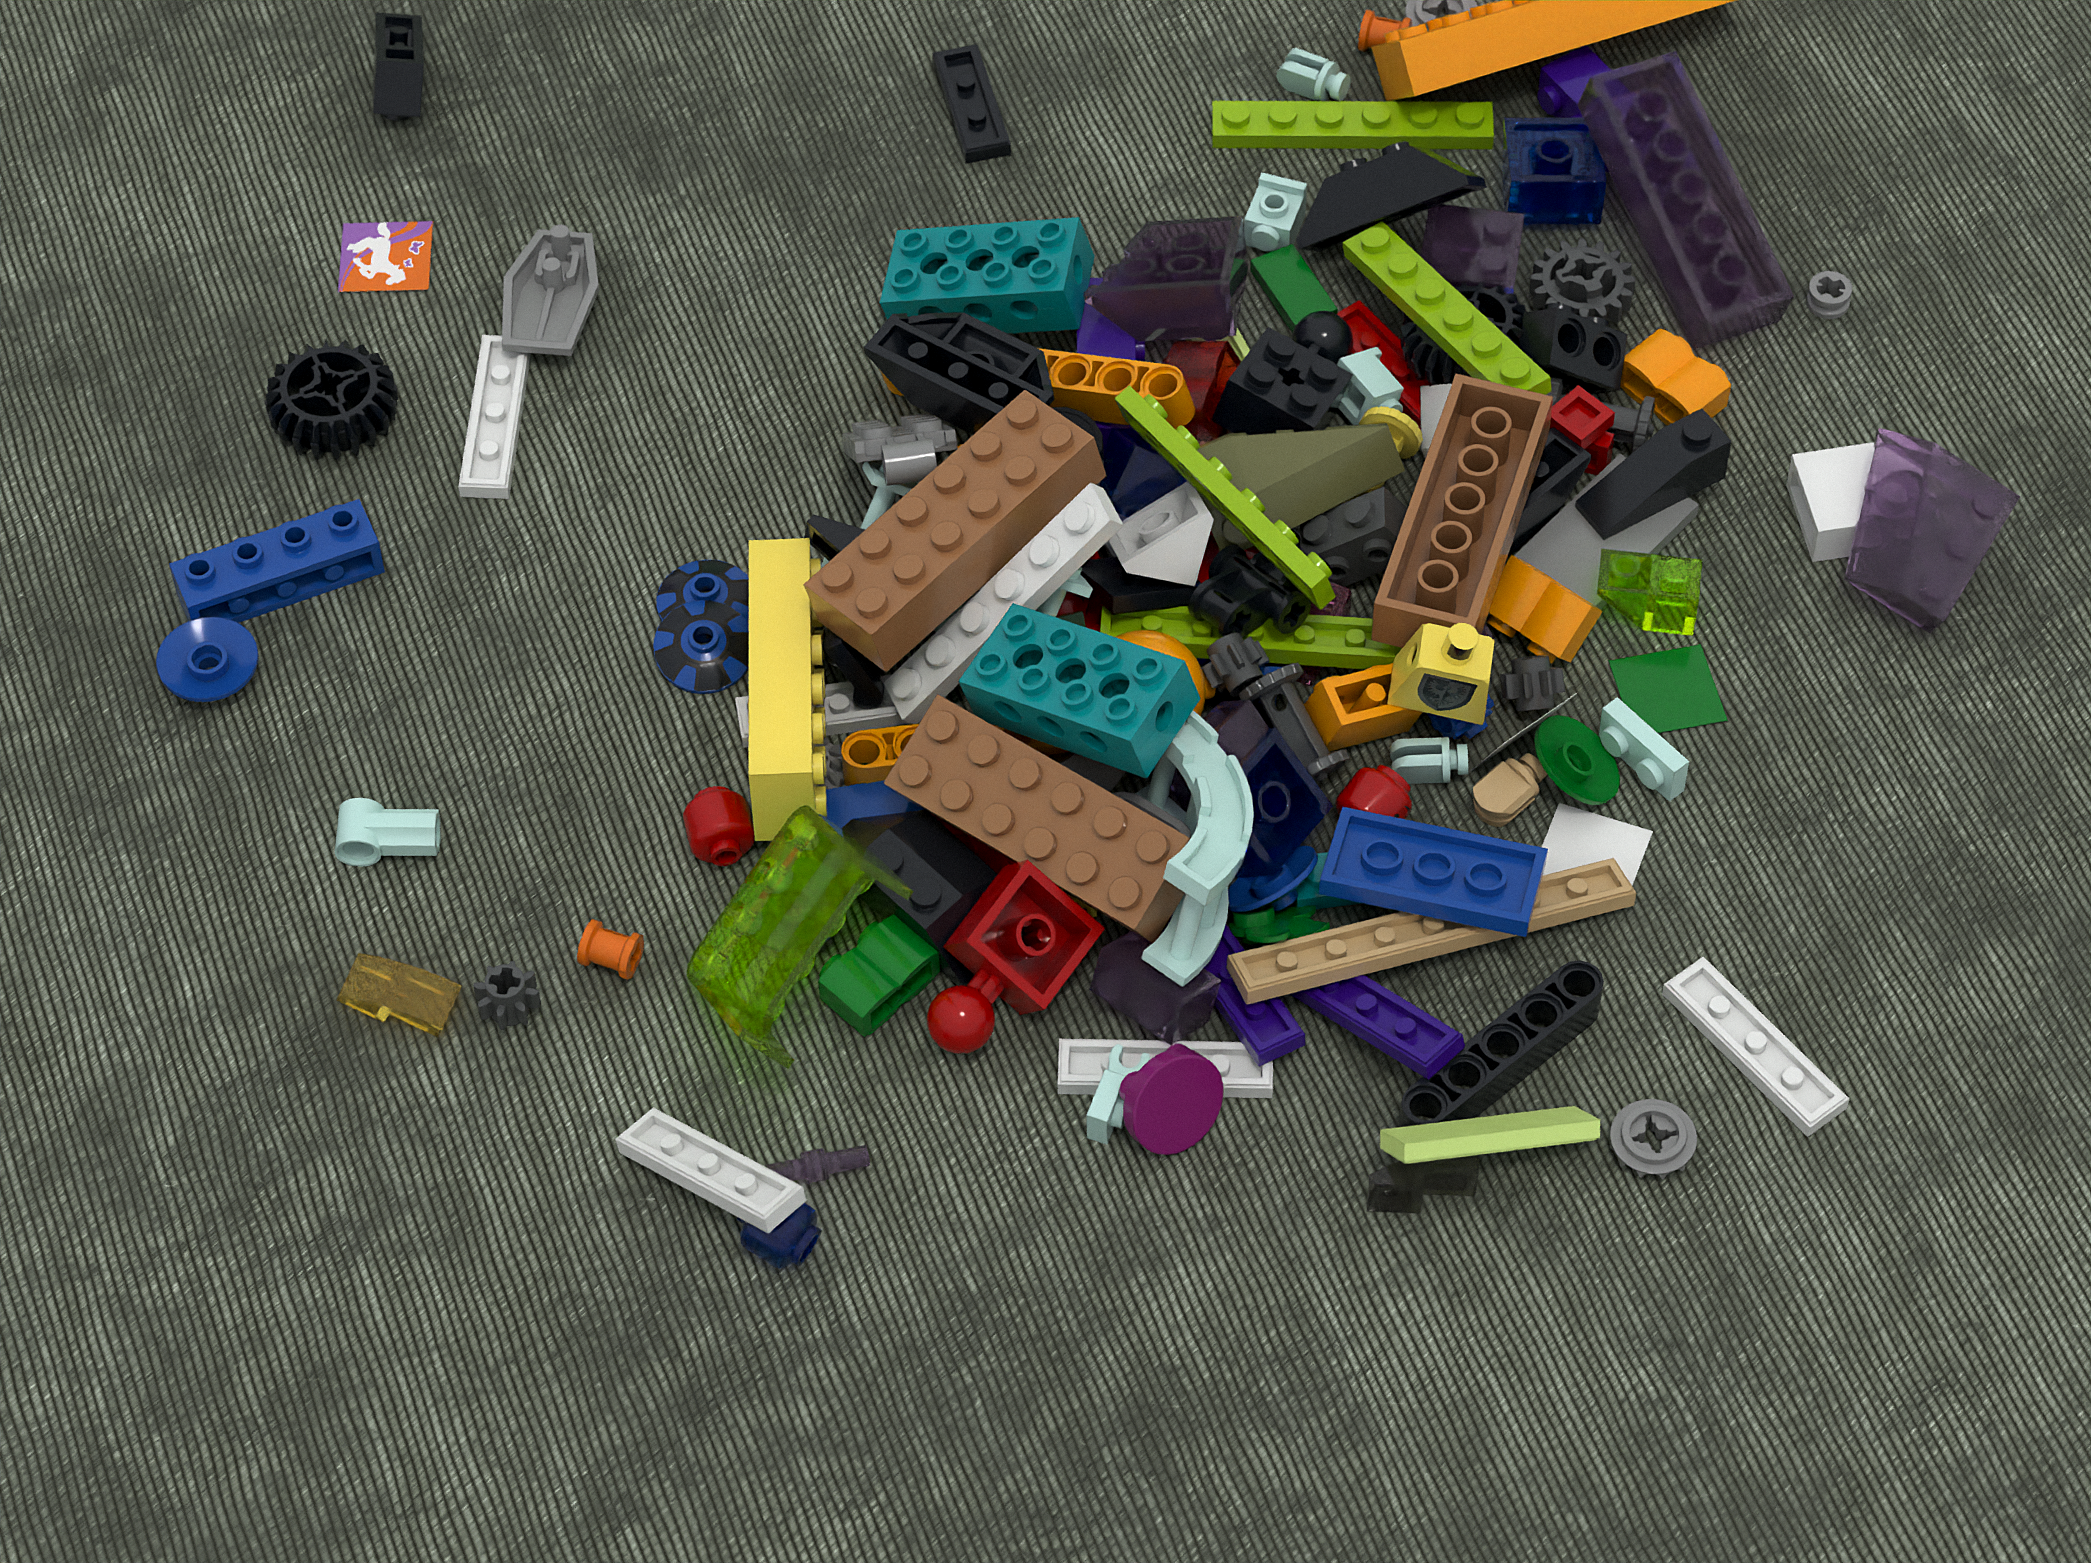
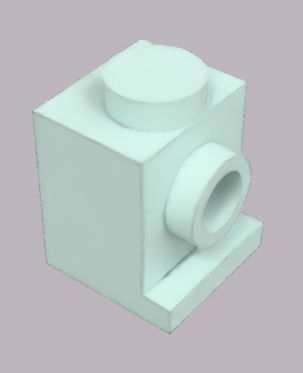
M1262 172L1259 177L1258 188L1244 219L1243 245L1272 252L1294 244L1306 214L1307 183Z
M1378 347L1342 357L1337 366L1353 374L1338 407L1353 425H1359L1364 413L1372 407L1384 406L1399 410L1401 413L1403 411V406L1398 400L1404 387L1381 363L1380 357L1382 352Z

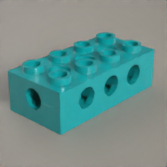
M1079 217L897 230L880 305L887 320L892 314L907 313V317L926 313L964 312L1007 334L1080 329L1095 255Z
M1014 603L958 681L974 715L984 721L1146 779L1201 699L1185 660Z

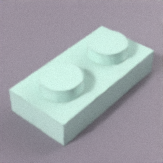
M1618 697L1602 708L1598 735L1604 748L1612 756L1620 757L1636 771L1639 779L1646 787L1652 790L1656 789L1669 802L1681 794L1685 789L1689 761Z

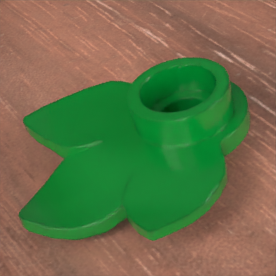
M1271 904L1252 911L1232 912L1233 921L1229 923V929L1234 936L1241 937L1242 943L1268 944L1284 942L1287 938L1294 939L1329 930L1330 922H1319L1310 919L1316 912V905L1285 907L1274 911V906Z

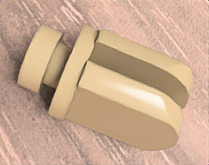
M1526 753L1518 761L1512 758H1508L1505 762L1501 761L1482 777L1473 787L1474 808L1480 820L1491 826L1503 827L1535 801L1534 797L1540 791L1537 783H1540L1547 776L1540 761L1532 754Z

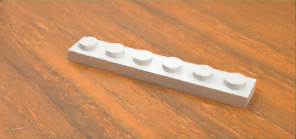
M1089 483L884 682L903 721L911 724L919 723L937 694L945 698L959 684V679L1013 603L1036 610L1124 526L1104 488Z

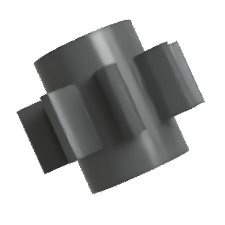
M1231 633L1209 646L1207 654L1211 663L1206 664L1201 669L1212 689L1217 688L1220 693L1227 689L1232 697H1237L1246 687L1264 676L1259 667L1267 664L1269 659L1259 641H1254L1252 637L1243 640L1240 633Z
M1549 655L1511 659L1512 673L1500 674L1502 697L1515 699L1516 711L1554 707L1553 693L1565 692L1563 668H1550Z
M510 961L509 964H502L496 967L490 965L486 967L485 983L477 982L473 985L476 1000L479 1001L477 1005L481 1020L492 1016L493 1020L499 1024L500 1030H504L506 1026H514L520 1023L528 1024L527 1016L530 1008L541 1007L540 994L535 989L537 983L534 971H528L523 974L516 967L515 961Z

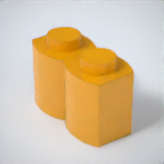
M1659 328L1625 355L1620 387L1639 404L1643 402L1645 396L1655 397L1654 413L1668 426L1701 408L1711 418L1727 406L1731 384L1726 373L1719 366L1710 364L1702 358L1695 357L1685 339Z
M1511 555L1503 568L1489 610L1491 616L1487 623L1513 638L1517 631L1531 640L1527 649L1537 656L1549 655L1551 664H1553L1556 657L1571 663L1603 611L1528 562Z

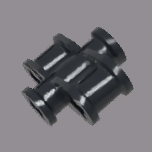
M1232 544L1223 548L1215 556L1209 568V579L1202 582L1195 589L1188 605L1189 614L1198 621H1208L1218 629V635L1222 638L1231 633H1240L1244 637L1262 626L1269 618L1273 620V626L1283 634L1294 632L1306 620L1310 612L1311 601L1260 551L1249 560L1247 559L1246 552L1241 547ZM1296 544V546L1301 550L1300 544ZM1322 559V560L1327 564V566L1330 568V565L1327 563V561H1325L1324 559Z

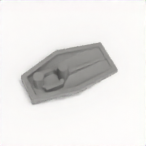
M561 224L553 226L551 230H537L504 275L503 351L572 356L599 292L592 233L571 232L567 226Z

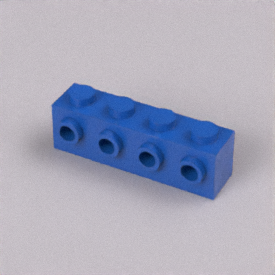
M360 499L342 505H334L325 511L295 521H287L278 527L248 537H241L231 543L201 553H194L184 559L169 563L176 593L188 621L203 617H222L240 623L385 572L379 541Z

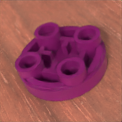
M1174 1044L1166 1051L1150 1059L1139 1071L1127 1074L1119 1088V1095L1124 1100L1123 1117L1126 1129L1136 1142L1147 1150L1160 1155L1180 1153L1198 1143L1215 1123L1222 1106L1224 1088L1222 1077L1217 1067L1200 1053L1191 1050L1187 1046Z

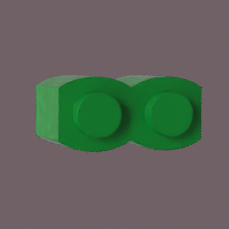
M891 915L881 922L875 921L862 931L857 941V947L843 955H834L824 964L818 980L820 999L863 1037H866L888 1021L902 1004L914 998L932 982L940 972L939 952L895 915Z

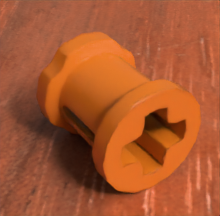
M1366 10L1360 27L1358 50L1366 52L1368 48L1386 43L1385 33L1409 26L1412 27V18L1405 17L1403 21L1375 16L1374 11Z
M592 919L587 924L581 937L577 962L584 966L595 963L616 970L621 978L629 980L634 975L641 960L644 948L643 935L633 933L631 936L612 931L603 928L602 921Z

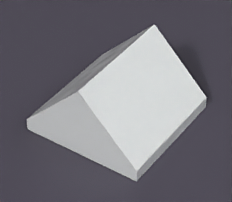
M1187 481L1123 520L1124 526L1109 539V542L1126 573L1195 586L1214 519L1197 490Z

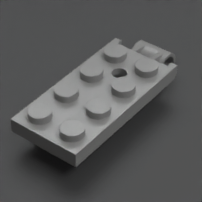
M930 413L902 416V426L891 427L881 422V419L852 423L853 432L842 433L844 453L856 463L882 460L886 486L923 480L937 467L935 452L957 450L956 432L952 427L942 423L941 419H937V417L930 415Z

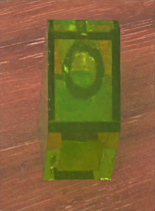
M1601 549L1597 595L1644 631L1693 636L1699 603L1702 559Z

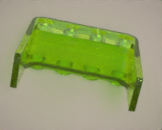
M804 805L794 811L698 945L687 966V978L741 1040L789 1069L795 1059L773 1036L771 1027L772 1022L781 1014L785 1006V998L793 986L811 972L816 961V954L828 937H833L839 932L846 920V911L858 894L866 892L875 879L906 900L910 898L914 891L872 851L808 805Z

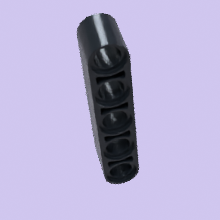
M1580 960L1570 961L1561 966L1465 1043V1048L1429 1080L1422 1077L1410 1086L1403 1094L1401 1101L1399 1127L1478 1117L1595 1022L1600 1010L1604 984L1603 976L1599 969L1589 962ZM1570 993L1583 994L1584 997L1573 996ZM1541 1023L1548 1027H1537L1532 1024ZM1502 1053V1054H1506V1055H1508V1056H1510V1057H1508V1058H1500V1057H1496V1056L1493 1055V1054ZM1465 1084L1469 1085L1472 1088L1462 1089L1454 1085ZM1417 1115H1428V1116L1432 1117L1433 1119H1431V1120H1422V1119H1418V1118L1415 1117V1116H1417Z

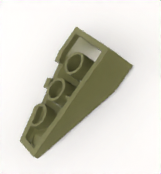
M1387 423L1327 427L1325 430L1294 432L1293 429L1277 430L1276 433L1257 435L1233 433L1204 443L1197 450L1207 460L1212 456L1216 457L1231 473L1233 479L1230 483L1240 492L1245 488L1251 490L1264 505L1266 511L1263 514L1273 524L1280 519L1290 529L1405 471ZM1198 492L1214 519L1211 530L1220 551L1232 544L1238 545L1243 550L1254 546Z

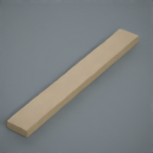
M1614 858L1543 875L1528 933L1634 906L1636 891ZM1401 911L1228 955L1227 970L1245 1003L1248 1005L1517 935Z

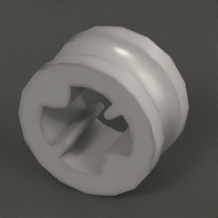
M1824 271L1816 274L1809 283L1806 303L1808 309L1815 316L1822 319H1836L1843 316L1849 309L1852 284L1846 276L1838 272Z

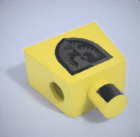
M1431 623L1422 624L1394 658L1387 704L1483 725L1495 640L1489 636L1478 634L1476 629L1467 623H1457L1451 628Z

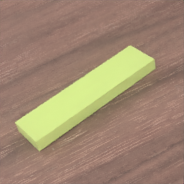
M1576 1106L1381 1129L1380 1148L1401 1162L1409 1164L1593 1141L1596 1138H1600V1119Z

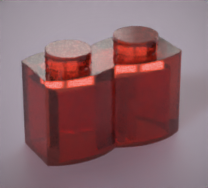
M1176 341L1169 350L1167 357L1162 361V364L1177 367L1183 374L1195 406L1193 418L1184 427L1197 441L1217 439L1223 429L1222 426L1211 421L1228 379L1241 363V360L1228 341Z

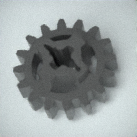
M1585 238L1579 239L1577 247H1571L1565 240L1560 241L1559 252L1546 248L1543 260H1535L1529 288V293L1534 294L1533 306L1534 308H1544L1548 303L1566 304L1574 308V314L1598 317L1605 320L1608 318L1618 323L1621 321L1622 310H1630L1632 296H1634L1636 279L1631 276L1632 265L1630 262L1620 263L1621 252L1618 249L1609 254L1605 253L1604 242L1599 241L1594 248L1587 247Z

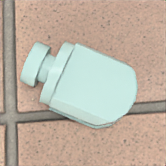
M1293 48L1288 53L1285 62L1278 69L1276 76L1285 90L1315 101H1328L1330 97L1342 101L1346 97L1351 83L1350 75L1340 72L1338 63L1298 48Z
M1449 737L1398 739L1390 746V758L1392 760L1390 768L1402 776L1408 784L1450 783V770H1458V775H1468L1467 744H1457V749H1449Z

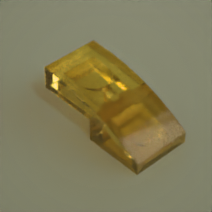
M358 953L336 1000L383 1023L389 1015H392L438 1037L462 985L402 962Z

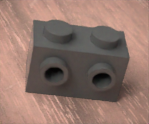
M1383 486L1333 507L1300 524L1301 550L1306 554H1310L1313 551L1320 558L1327 561L1332 572L1328 580L1333 591H1336L1386 570L1408 508Z

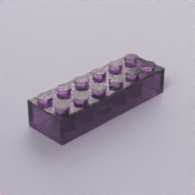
M1670 52L1590 77L1577 105L1693 350L1778 323L1793 300L1794 295L1677 52Z

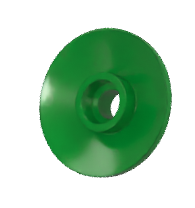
M1563 715L1548 717L1537 727L1534 738L1537 756L1548 776L1560 789L1574 799L1590 805L1605 804L1616 795L1620 785V775L1616 761L1604 748L1600 737L1594 731L1578 720Z

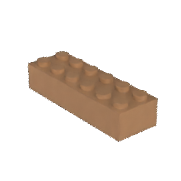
M1455 374L1374 602L1371 640L1403 648L1420 626L1427 623L1449 628L1457 623H1467L1473 626L1478 634L1481 635L1549 436L1553 396Z
M1024 390L803 584L818 621L887 672L996 575L1089 483L1097 485L1106 477L1095 438Z
M939 694L936 695L883 783L906 800L923 810H927L930 814L1012 862L1017 863L1029 860L1061 890L1151 943L1158 939L1185 894L1165 880L1163 876L1167 862L1178 854L1191 838Z

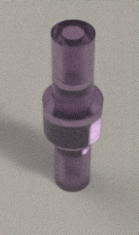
M866 1145L827 1153L824 1152L823 1148L804 1151L800 1153V1158L763 1166L791 1181L804 1179L806 1184L829 1180V1174L870 1166V1159Z

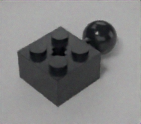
M1316 311L1304 316L1297 323L1293 330L1292 338L1268 327L1228 379L1211 421L1232 433H1246L1247 435L1276 433L1277 430L1292 429L1294 432L1325 430L1335 416L1353 376L1352 373L1337 366L1339 359L1351 355L1353 349V334L1348 323L1341 316L1333 312Z

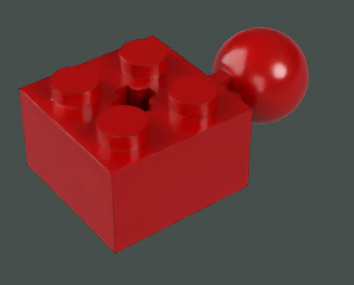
M1029 860L1004 866L943 946L968 968L974 976L967 986L949 987L941 991L932 1000L927 1012V1027L932 1039L942 1049L955 1054H966L978 1050L989 1040L993 1033L995 1014L992 1004L998 996L1020 1015L1045 1010L1105 928Z

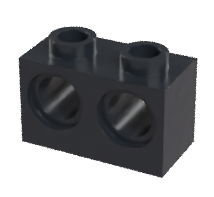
M1548 303L1545 305L1544 310L1524 313L1522 322L1524 333L1520 337L1519 348L1545 371L1551 379L1552 377L1562 379L1563 387L1570 390L1579 385L1591 395L1620 391L1628 334L1610 328L1609 321L1603 318L1574 314V308L1566 304Z

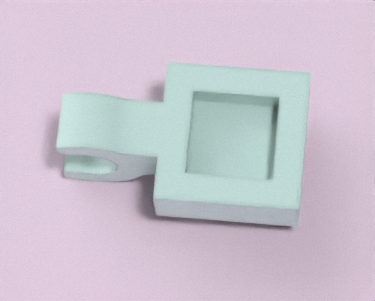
M1116 1044L1109 1054L1108 1070H1104L1087 1113V1138L1106 1145L1114 1127L1122 1129L1125 1125L1123 1117L1124 1100L1119 1095V1088L1123 1078L1131 1072L1139 1071L1150 1060V1055L1143 1052L1137 1066L1132 1068L1124 1067L1120 1063L1123 1057V1045Z

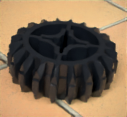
M1464 280L1461 286L1454 287L1519 347L1520 337L1524 333L1522 322L1526 308L1525 305L1518 302L1516 294H1505L1502 285L1488 289L1484 280L1477 286H1468ZM1404 313L1403 326L1401 327L1402 333L1400 334L1401 349H1403V358L1407 363V368L1412 369L1416 380H1426L1429 386L1452 384L1455 374L1471 377Z
M326 339L323 347L313 349L306 343L304 354L298 355L289 352L288 364H276L275 377L268 379V393L265 399L266 411L269 414L270 426L274 429L275 434H279L285 446L294 445L299 455L312 450V454L319 460L325 453H332L338 461L341 452L350 450L357 456L360 445L366 444L375 447L376 435H388L389 422L396 420V405L399 397L397 386L394 385L393 373L389 369V365H384V361L380 358L379 353L369 354L364 344L352 350L351 345H349L346 339L338 347H333Z

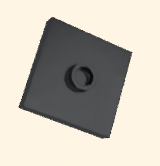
M1118 557L1087 560L1081 566L1082 571L1080 573L1093 588L1091 596L1112 614L1188 606L1193 592L1201 584L1199 580L1196 581L1195 586L1126 573Z

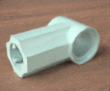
M367 798L346 800L339 807L334 854L341 862L358 867L373 865L381 859V856H437L438 852H440L441 841L439 809H384L377 801Z

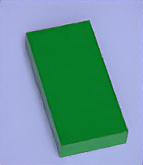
M1293 244L1250 260L1251 273L1292 333L1297 323L1304 316L1312 312L1329 311L1335 314L1338 313L1337 307Z

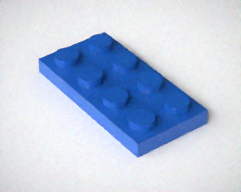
M1342 807L1320 877L1318 894L1527 937L1546 865L1548 849Z

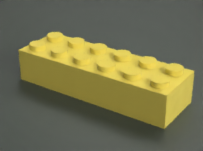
M810 538L749 540L748 775L755 841L818 839L817 818L827 817L826 786H817V784H824V777H827L825 746L816 747V744H824V738H826L825 707H816V705L823 704V699H826L824 668H816V665H823V660H825L822 645L824 630H815V627H822L823 624L818 621L803 585L821 569V558L811 559Z

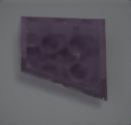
M1242 216L1147 222L1123 248L1124 258L1119 264H1109L1102 272L1103 282L1100 285H1090L1084 292V300L1087 304L1139 342L1190 338L1218 341L1227 336H1236L1249 267Z
M1879 428L1876 432L1873 446L1875 450L1870 471L1867 473L1864 500L1860 518L1856 523L1844 580L1926 632L1931 633L1946 620L2020 496L1935 442Z

